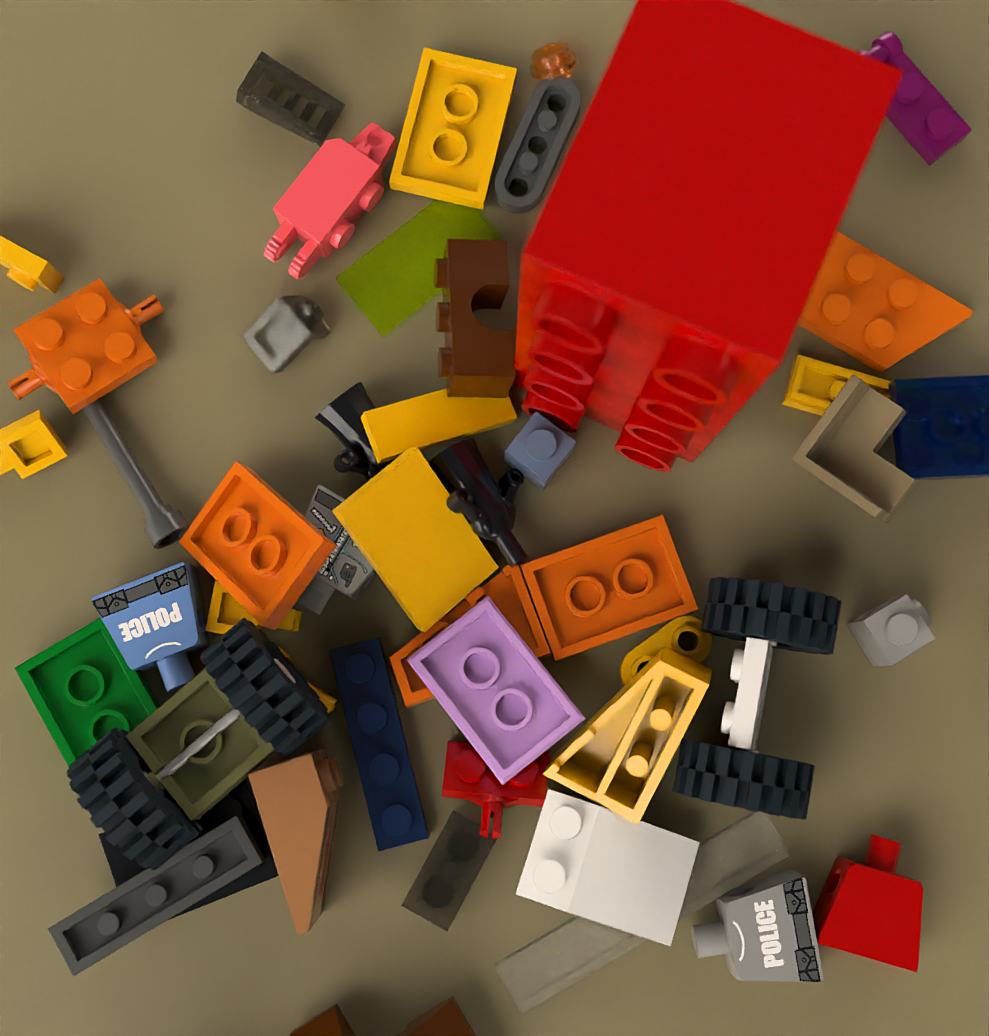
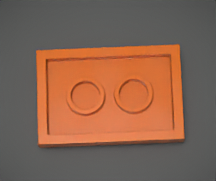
M235 461L179 541L263 627L275 631L336 547L333 541L252 469L238 461Z
M663 514L520 565L554 661L698 610Z

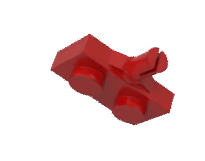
M448 741L442 797L468 799L482 806L479 835L488 838L490 818H493L492 839L500 838L502 836L503 808L516 805L543 807L547 795L548 777L543 775V772L549 763L550 751H545L507 783L502 785L471 743Z

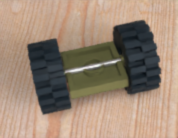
M246 618L240 620L201 653V661L206 665L203 671L130 733L123 729L119 731L118 728H113L68 766L67 776L71 779L69 785L71 790L80 796L77 801L81 808L89 811L92 815L90 818L96 828L101 827L106 832V839L113 846L118 844L122 848L123 855L130 860L136 858L138 865L147 868L149 866L151 870H157L201 833L203 829V824L200 822L201 816L247 778L248 774L254 772L277 751L279 753L282 752L284 756H290L331 720V716L327 712L328 709L319 700L320 697L315 690L308 685L305 677L296 670L289 658L282 654L280 648L273 641L271 642L261 629L258 630L255 624Z

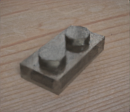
M452 810L401 906L447 932L497 838L492 839V831L489 830L488 838L480 836L481 825Z

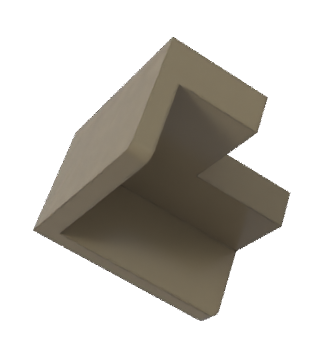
M855 375L849 378L791 458L870 515L885 523L889 522L918 483L915 479L877 454L907 412L869 387L862 379Z

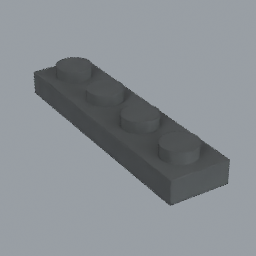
M240 813L183 847L157 870H151L149 867L49 927L48 930L74 977L263 863L266 858Z

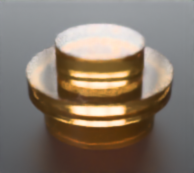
M565 42L544 45L531 54L533 63L530 66L532 78L536 80H548L560 76L569 78L571 75L570 71L577 66L576 55L570 52L569 46Z

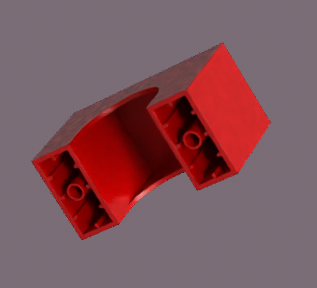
M637 0L522 252L514 360L516 377L513 382V386L527 392L521 405L522 410L531 417L537 411L563 431L576 432L583 416L620 432L614 449L625 458L656 471L670 472L676 457L693 463L781 364L904 71L732 0Z

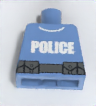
M181 562L91 597L94 607L132 671H145L158 666L167 692L184 687L195 677L187 654L210 645L209 632L205 631L207 620L196 566Z

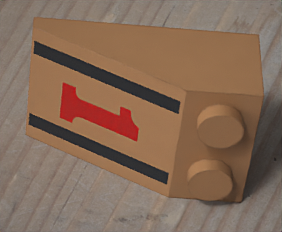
M325 748L248 774L297 936L309 932L323 913L340 803L338 787L344 786V778L336 756L328 758Z

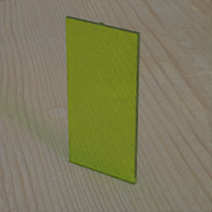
M436 199L339 274L335 280L357 305V310H361L384 337L442 292V288L434 287L435 258H443L448 238L502 240L475 208Z

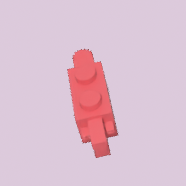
M371 122L350 143L341 138L326 140L274 206L273 210L281 226L269 243H267L264 256L275 263L285 255L297 238L304 242V246L294 257L288 270L290 275L299 280L305 277L321 255L327 259L335 248L338 250L342 249L354 233V223L364 210L367 212L372 211L384 193L382 171L396 148L395 137L379 125Z

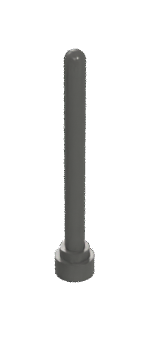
M100 398L83 408V411L146 513L144 521L147 526L144 531L154 548H164L181 539L189 528L188 523L180 510H173L169 504L164 505Z

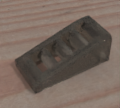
M262 51L238 88L236 102L251 112L320 147L345 108L344 103ZM266 80H269L275 84L266 97L259 91ZM286 89L292 93L282 107L276 103V100L282 90ZM302 97L309 102L300 117L291 112ZM317 106L325 109L326 112L315 128L308 121Z

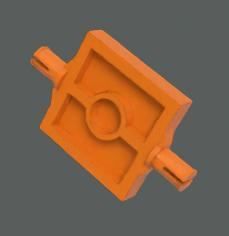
M99 278L13 329L18 339L28 351L33 368L6 383L19 401L41 386L46 385L48 389L58 394L71 413L75 414L158 362L155 353L143 338L140 326L159 314H163L165 311L154 294L128 309L125 305L115 300Z

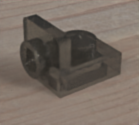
M301 295L278 296L242 337L272 373H279L313 339L326 338L331 329L323 320L324 313L321 308L310 298Z

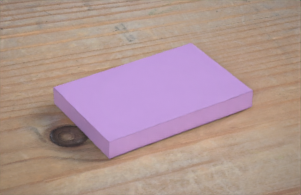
M489 596L406 659L502 785L507 783L585 720V717Z

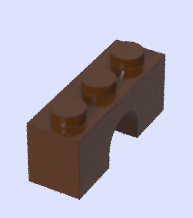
M448 238L443 258H435L433 273L434 287L442 288L443 302H437L435 316L436 332L444 333L445 348L440 347L438 351V377L446 378L447 397L507 398L516 377L513 330L487 328L479 323L472 313L479 309H501L510 285L507 241Z

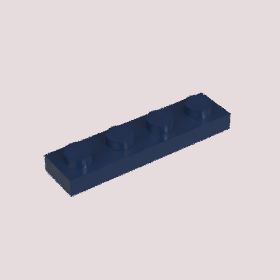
M377 637L329 650L378 852L428 839L430 835L381 638Z

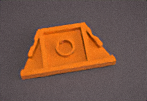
M836 231L798 325L875 371L882 373L947 331L962 324L971 317L974 311Z

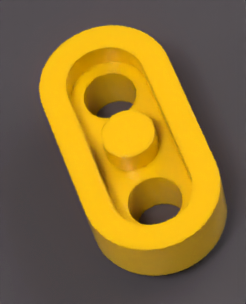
M680 616L670 620L624 655L619 666V677L622 685L627 684L637 674L638 666L642 662H649L664 646L701 663L711 650V634L701 630L702 621L695 617ZM684 631L691 633L695 638V645L690 651L681 649L678 644V637Z

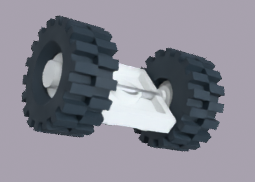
M724 577L710 578L701 630L715 636L746 642L745 650L735 648L730 680H734V683H739L736 702L726 701L721 725V733L730 734L728 745L739 747V749L682 738L673 786L674 792L749 811L794 819H807L815 765L760 754L756 750L773 648L787 649L795 652L802 651L810 654H833L841 600L833 596H825L826 594L807 591V589L800 587H788L780 583H766L754 579L743 580L735 577H729V579Z

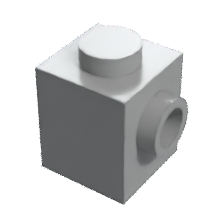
M908 594L887 598L846 623L873 667L893 666L936 639L928 627L931 625V619L927 611L917 600H911Z

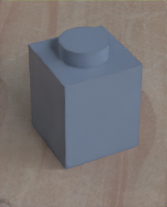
M536 411L505 450L504 462L513 469L519 470L526 479L544 491L573 454L577 442Z

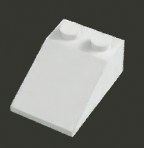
M548 789L516 895L671 946L700 842L643 821L637 824L610 809Z

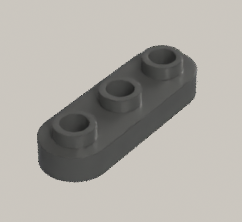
M551 76L542 80L534 90L495 177L496 200L508 212L515 214L529 212L538 205L579 115L581 93L572 80L563 76ZM552 103H560L564 109L560 112H553L548 106ZM533 144H541L546 150L541 154H535L530 151L529 147ZM520 185L527 192L523 196H515L510 192V189Z

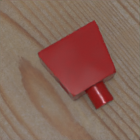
M871 834L864 863L840 856L836 858L812 912L818 944L917 972L920 951L923 885L913 878L896 873L903 843Z

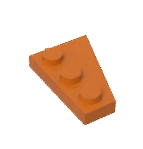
M509 564L506 565L498 575L484 586L478 587L465 598V601L435 623L425 633L421 632L389 657L407 708L433 699L435 696L406 659L487 596H489L538 659L551 655L518 565L513 568Z

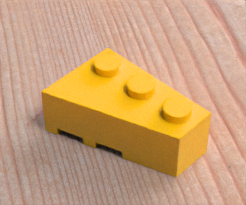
M664 646L552 756L543 775L639 824L709 687L712 669Z

